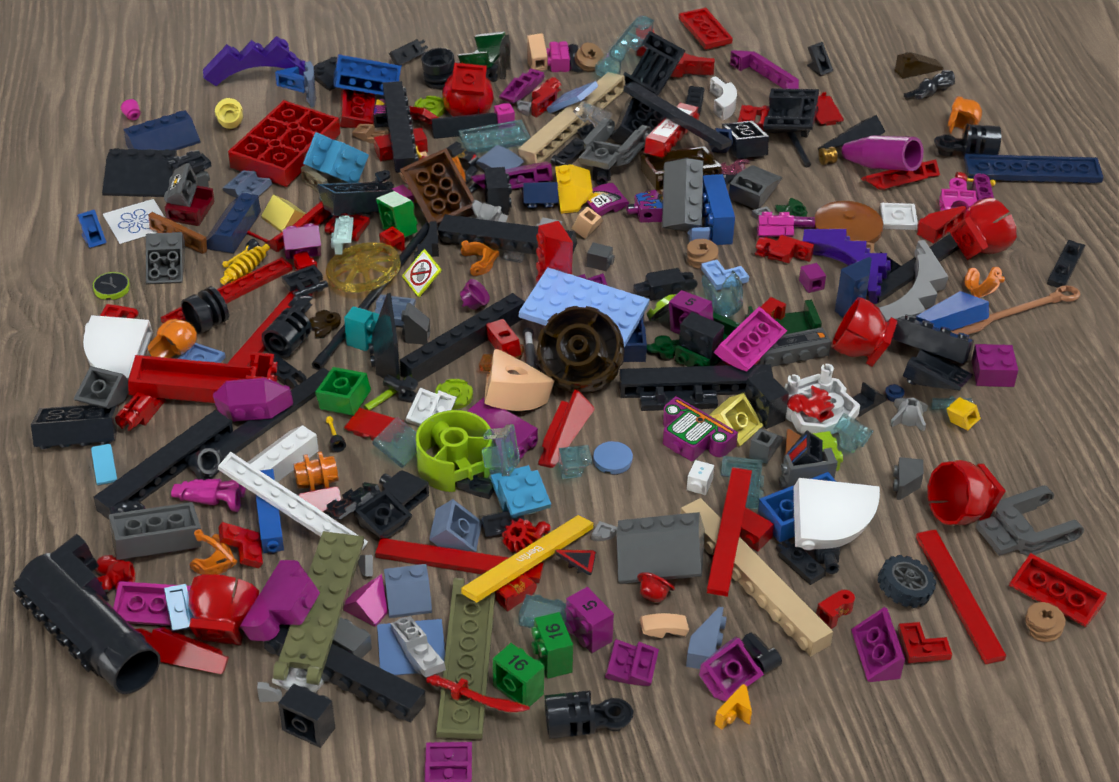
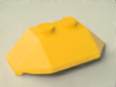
M575 165L557 166L555 169L561 214L578 212L581 206L593 194L590 170Z

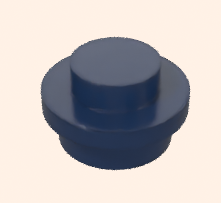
M889 385L885 389L887 399L892 402L904 396L905 391L899 385Z

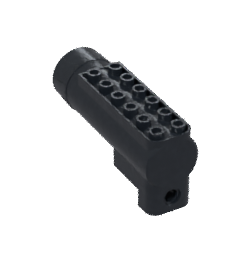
M75 534L52 553L42 554L31 560L24 567L19 578L13 582L15 587L12 590L21 599L20 602L26 610L31 609L35 619L39 623L41 621L45 623L43 626L51 635L53 633L56 635L55 638L61 646H67L71 656L75 660H81L80 664L87 672L92 671L97 677L100 676L105 679L118 693L130 694L136 692L148 684L156 674L160 665V655L141 633L136 631L107 603L109 598L97 577L92 573L99 565L86 541L78 534Z

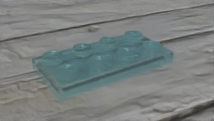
M522 120L459 130V137L464 148L476 154L490 151L496 145L504 148L522 146L531 138Z

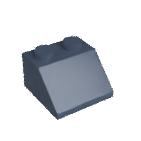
M452 499L436 509L429 540L438 547L476 552L482 521Z
M426 564L384 569L389 618L432 613Z

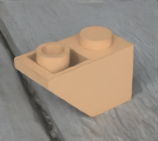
M543 33L527 35V62L531 69L538 71L547 70L548 64Z
M586 207L578 215L571 229L586 239L603 222V219L589 207Z

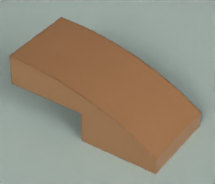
M359 124L352 134L363 141L374 144V137L389 134V131L375 130L374 124Z

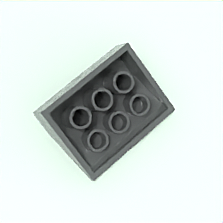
M700 512L618 520L617 560L619 584L639 582L637 575L641 572H649L665 580L702 576L705 528Z

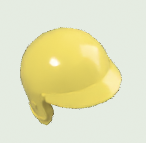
M225 98L216 105L215 116L221 126L227 129H234L242 122L243 109L237 100Z

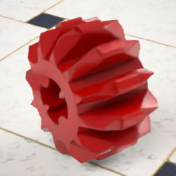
M521 518L517 522L512 520L510 526L505 525L507 531L502 532L504 537L502 540L503 544L512 553H518L538 540L536 535L537 529L532 526L530 521H524Z

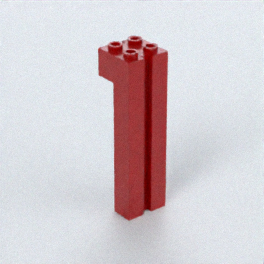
M251 352L250 366L135 355L128 379L129 395L134 396L139 392L155 398L215 403L213 394L226 381L267 378L277 382V376L274 375V373H277V362H274V354Z

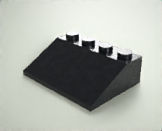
M630 96L624 105L611 139L623 145L633 132L642 125L649 126L652 132L666 117Z
M109 149L106 158L102 195L164 197L165 192L169 188V179L174 173L173 167L169 168L167 162L178 156L177 150Z
M91 404L39 408L31 423L33 446L40 449H48L55 445L70 447L72 444L87 446L91 445L92 442H100V444L112 443L117 435L115 417L118 414V404L109 409Z

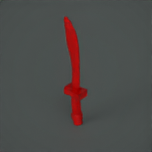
M434 674L427 677L426 680L432 686H440L451 690V698L459 700L461 695H464L484 705L505 712L516 713L530 709L529 706L507 699L488 697L470 690L468 680L463 678L458 683Z

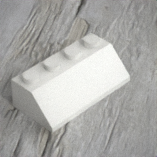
M303 425L283 435L247 463L259 471L273 469L275 481L278 482L294 470L293 464L303 462V455L308 454L310 458L318 452L317 434Z

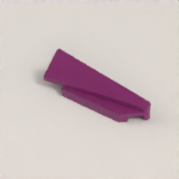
M547 161L505 169V172L509 173L511 189L523 187V183L553 180L551 163ZM484 174L471 176V180L484 188Z

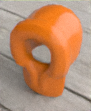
M961 96L955 98L948 120L950 134H952L954 127L964 129L965 124H979L982 117V109L978 102L964 99Z
M168 320L159 327L156 333L157 336L149 343L147 349L153 357L171 358L174 355L184 354L194 346L197 340V332L194 326L187 321ZM166 337L170 339L174 343V345H171L166 339Z

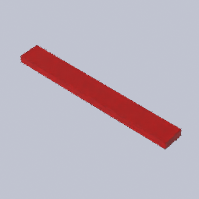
M281 257L217 290L227 304L293 271V266ZM181 307L160 317L162 323L171 319L186 321Z
M295 291L288 293L227 364L250 366L251 352L262 353L266 349L261 335L284 309L290 308L288 304L294 298L292 293Z
M732 467L707 586V593L728 597L752 470Z
M937 530L917 533L916 539L984 664L1004 661L1006 654Z
M380 538L375 552L376 558L419 565L426 564L432 567L484 574L509 558L387 538ZM540 562L524 573L535 583H540L544 563Z

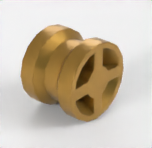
M835 147L821 148L819 150V160L822 165H826L828 162H837L838 157Z

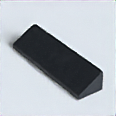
M496 112L432 119L434 139L498 132Z

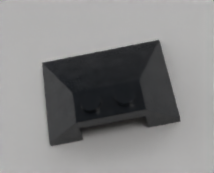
M649 30L642 42V45L647 48L632 75L626 72L623 75L625 85L635 82L659 96L686 50Z
M771 88L769 95L770 109L768 117L764 119V131L775 134L813 130L819 89Z
M387 293L372 334V343H369L370 355L374 354V356H370L371 367H375L376 375L382 378L389 374L400 380L398 340L391 293Z
M922 349L916 358L913 356L909 359L903 373V377L912 385L918 384L958 391L974 375L939 355Z

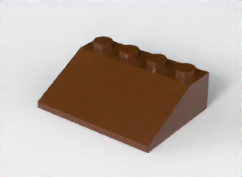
M447 148L400 169L429 226L430 221H437V226H439L445 214L469 217L475 214L472 209L474 198Z

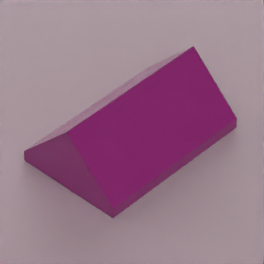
M883 607L851 629L867 681L869 682L901 679L905 661L888 609Z

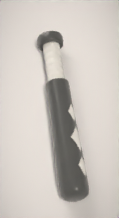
M528 327L523 329L526 343V364L537 369L535 349L532 341L534 331Z

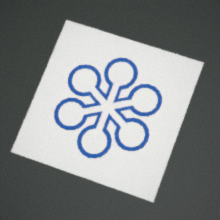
M154 199L103 214L120 244L145 237L146 234L158 233L149 228L148 214L151 212L164 217Z

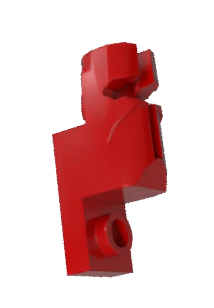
M550 77L541 86L532 91V116L537 118L547 111L546 108L557 100V93L561 91L559 88L561 83L557 78Z
M780 235L778 240L760 237L755 247L758 249L755 255L761 257L768 256V259L788 264L793 257L810 262L813 257L814 244Z
M137 392L116 415L115 421L117 425L123 429L129 424L127 427L128 431L138 424L146 426L164 404L165 398H155Z

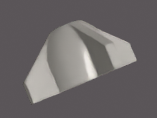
M474 200L472 203V209L477 219L506 222L508 216L501 213L502 207L500 206L494 207Z
M915 398L895 399L894 406L898 408V411L891 419L890 425L893 427L902 423L906 426H917L921 431H925L926 423L923 419V412L927 411L928 405Z

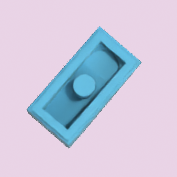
M111 444L92 447L91 452L97 485L112 483L117 480Z

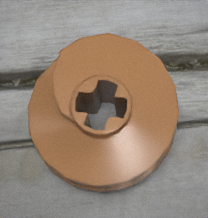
M587 42L577 50L574 60L581 69L593 72L601 67L604 61V54L597 45Z
M694 239L687 245V261L694 268L701 269L702 263L718 260V247L710 240Z
M1039 602L1031 605L1027 610L1025 621L1030 629V635L1034 639L1041 642H1050L1057 640L1062 635L1065 627V617L1058 607L1049 603Z

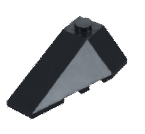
M874 115L847 129V131L839 134L838 137L829 140L818 147V150L821 148L842 147L847 142L872 135H881L886 131L878 116Z

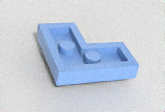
M718 260L701 264V270L716 291L749 282V276L742 266L725 270Z

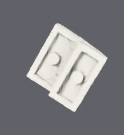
M420 388L405 422L420 426L428 417L439 412L452 410L457 397L442 391H438L436 394Z

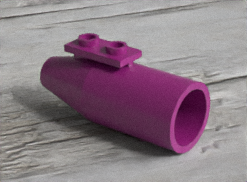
M872 135L847 142L842 147L844 159L870 169L914 171L921 165L924 155L920 139L910 136Z

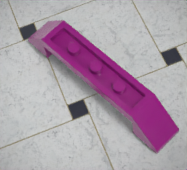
M731 51L730 65L739 71L750 67L783 89H799V79L757 52Z

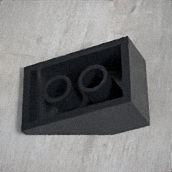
M754 121L722 124V129H732L733 144L730 150L737 159L744 160L747 157L761 158L764 155H768L769 136Z

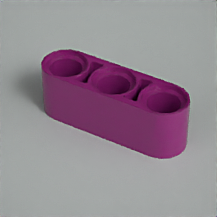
M981 173L976 174L971 190L976 191L977 201L989 197L994 198L989 177Z

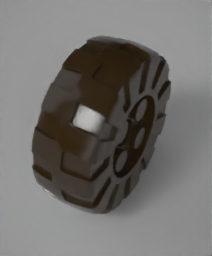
M571 306L565 308L560 313L556 312L547 320L548 323L544 329H541L538 336L537 357L543 373L554 380L553 384L556 387L569 391L572 394L574 390H578L581 394L583 392L594 393L603 389L604 385L611 383L616 378L620 366L623 365L624 341L618 326L607 314L590 306ZM583 346L581 350H576L578 347Z

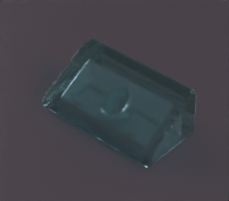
M723 456L721 476L730 477L732 467L752 470L751 479L761 480L763 460Z

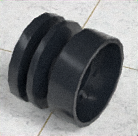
M434 48L426 51L421 57L424 81L430 88L443 89L448 77L453 75L454 54L446 48Z
M210 286L198 292V295L193 294L181 301L183 315L186 321L194 326L197 334H202L211 329L213 325L217 326L229 320L227 304L215 287Z

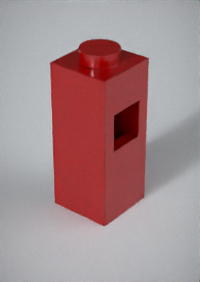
M504 319L486 324L488 339L495 349H499L513 357L522 355L519 338Z

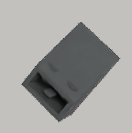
M752 165L737 173L731 181L729 197L751 208L759 209L780 183L782 177Z
M182 232L146 234V284L183 283L185 239Z

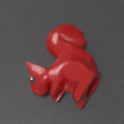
M812 385L811 398L808 399L802 394H795L788 399L787 405L792 411L798 413L802 411L805 415L817 419L820 423L834 416L831 410L835 405L829 401L831 396H828L829 393L824 389Z
M103 555L97 559L99 566L95 571L103 575L97 579L105 592H109L113 586L117 590L119 581L135 582L136 573L130 561L117 560L113 555Z

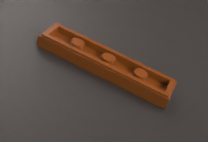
M151 212L148 214L149 228L158 233L182 232L185 246L202 254L207 252L205 236L157 213Z

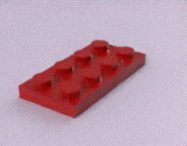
M706 7L679 13V20L704 49H712L733 43L732 36Z

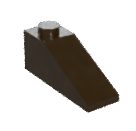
M906 52L897 55L895 72L902 79L941 71L944 67L936 59L913 52Z

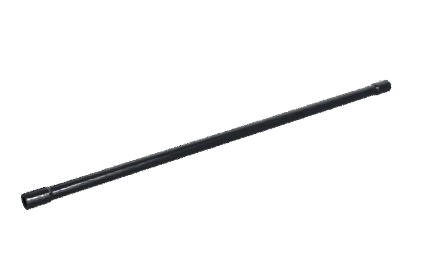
M469 166L465 171L466 185L471 181V176H475L478 172L475 166ZM427 221L358 308L368 310L417 248V244H420L428 234L429 224ZM345 324L312 362L314 369H322L330 359V356L345 339Z

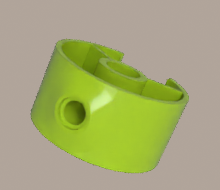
M462 410L439 412L424 420L416 432L417 468L420 477L428 481L429 486L445 492H455V482L465 478L473 480V475L483 472V478H488L493 467L492 431L488 423L480 416ZM437 444L440 451L434 457H431L426 451Z

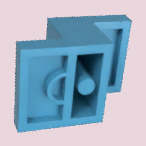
M315 132L303 164L348 183H358L369 154Z
M529 465L491 475L490 479L502 511L509 510L511 518L551 508V502L539 471H531Z

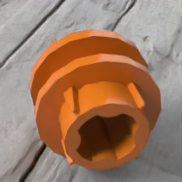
M317 452V459L310 461L308 454L303 455V462L293 464L298 489L309 488V491H315V486L322 485L323 489L329 488L330 483L339 481L334 456L323 457L322 452Z

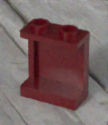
M197 186L190 207L167 203L164 207L166 218L177 223L200 226L215 202L213 189Z

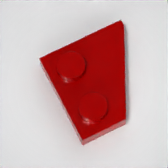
M409 106L412 120L416 121L418 119L432 124L433 118H439L425 108Z

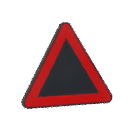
M555 550L557 556L569 563L568 568L575 566L578 568V574L584 572L587 575H592L596 551Z

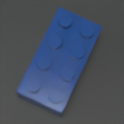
M723 174L703 175L702 217H704V227H710L709 239L716 245L733 244L735 214Z
M829 472L811 478L837 482ZM794 485L759 499L758 515L774 524L773 535L779 543L795 537Z

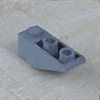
M718 607L691 635L686 667L700 669L701 664L717 651V646L722 645L723 633H720V629L725 630L727 618L723 616L724 607Z

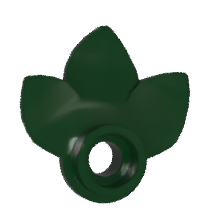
M794 198L789 199L788 205H775L778 213L790 212V216L807 217L808 214L803 203Z
M659 335L655 338V343L647 344V351L659 353L660 357L664 359L672 358L675 356V349L679 345V339L671 340L669 336Z

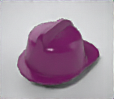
M470 279L460 292V297L463 300L462 307L468 306L472 310L485 306L490 300L485 287L475 279Z

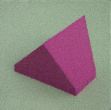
M382 574L354 591L346 599L343 611L376 627L388 613Z

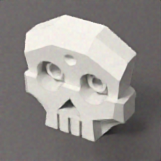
M823 364L821 366V374L803 379L794 374L792 379L791 376H788V384H785V390L789 393L788 399L795 394H802L808 399L811 398V386L813 385L826 390L829 393L828 396H831L829 401L835 405L831 410L834 416L821 423L817 419L805 415L802 411L800 413L792 411L787 405L786 419L793 422L796 430L804 434L806 431L811 433L831 431V434L848 429L859 414L860 404L846 393L847 388L839 379L832 378L834 367L830 364H825V366Z

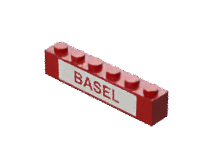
M679 103L676 106L699 120L698 107ZM666 117L646 137L644 153L663 158L687 134L688 130Z

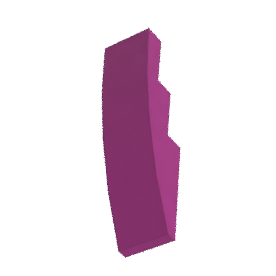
M530 69L527 74L522 73L519 78L515 77L499 96V99L511 103L521 100L545 78V73L535 69Z

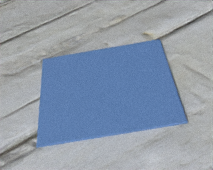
M442 619L415 621L426 634L429 645L445 661ZM377 624L380 668L394 675L416 674L417 672L398 643L391 624Z

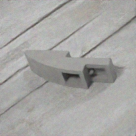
M411 616L402 617L390 623L398 643L418 675L423 674L426 678L446 670L444 661L429 645L426 634Z

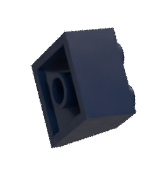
M558 182L523 183V206L537 208V205H544V208H554V205H558Z

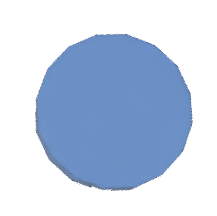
M613 441L597 446L593 456L595 466L604 473L607 471L610 474H620L627 471L631 467L633 453L628 446Z

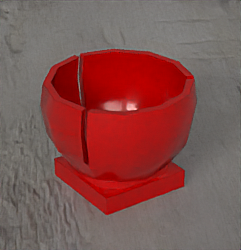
M454 63L453 75L448 77L442 91L445 109L452 116L478 114V107L479 114L489 113L494 101L491 81L486 77L487 66Z
M992 197L973 203L964 214L962 222L949 230L967 261L979 253L990 255L1005 251L1013 245L1017 238L1016 224L1011 214L993 223L1009 213V210L1000 201Z
M858 297L838 326L831 348L849 357L867 356L866 364L873 367L890 345L898 320L891 317L886 322L877 306L869 300Z
M963 460L940 463L932 471L927 485L928 502L948 501L944 503H929L934 517L945 525L952 526L974 523L978 519L980 521L988 519L1006 492L984 464H977L976 466L972 462Z
M203 574L194 577L189 591L188 607L194 617L191 618L189 627L199 641L241 645L243 637L240 633V629H242L240 625L259 596V589L253 584L238 578L234 597H232L235 577L219 574Z

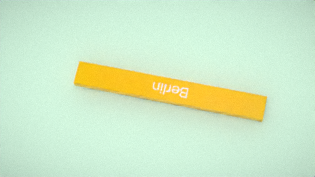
M577 515L463 586L461 593L471 600L479 602L553 555L556 549L564 548L592 530L593 522Z

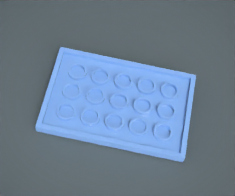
M547 267L520 309L519 318L546 326L547 320L556 312L564 311L567 307H594L607 314L616 323L622 334L625 348L649 306L650 299Z

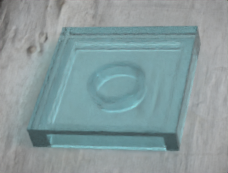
M398 417L372 442L373 445L401 468L417 454L416 432Z

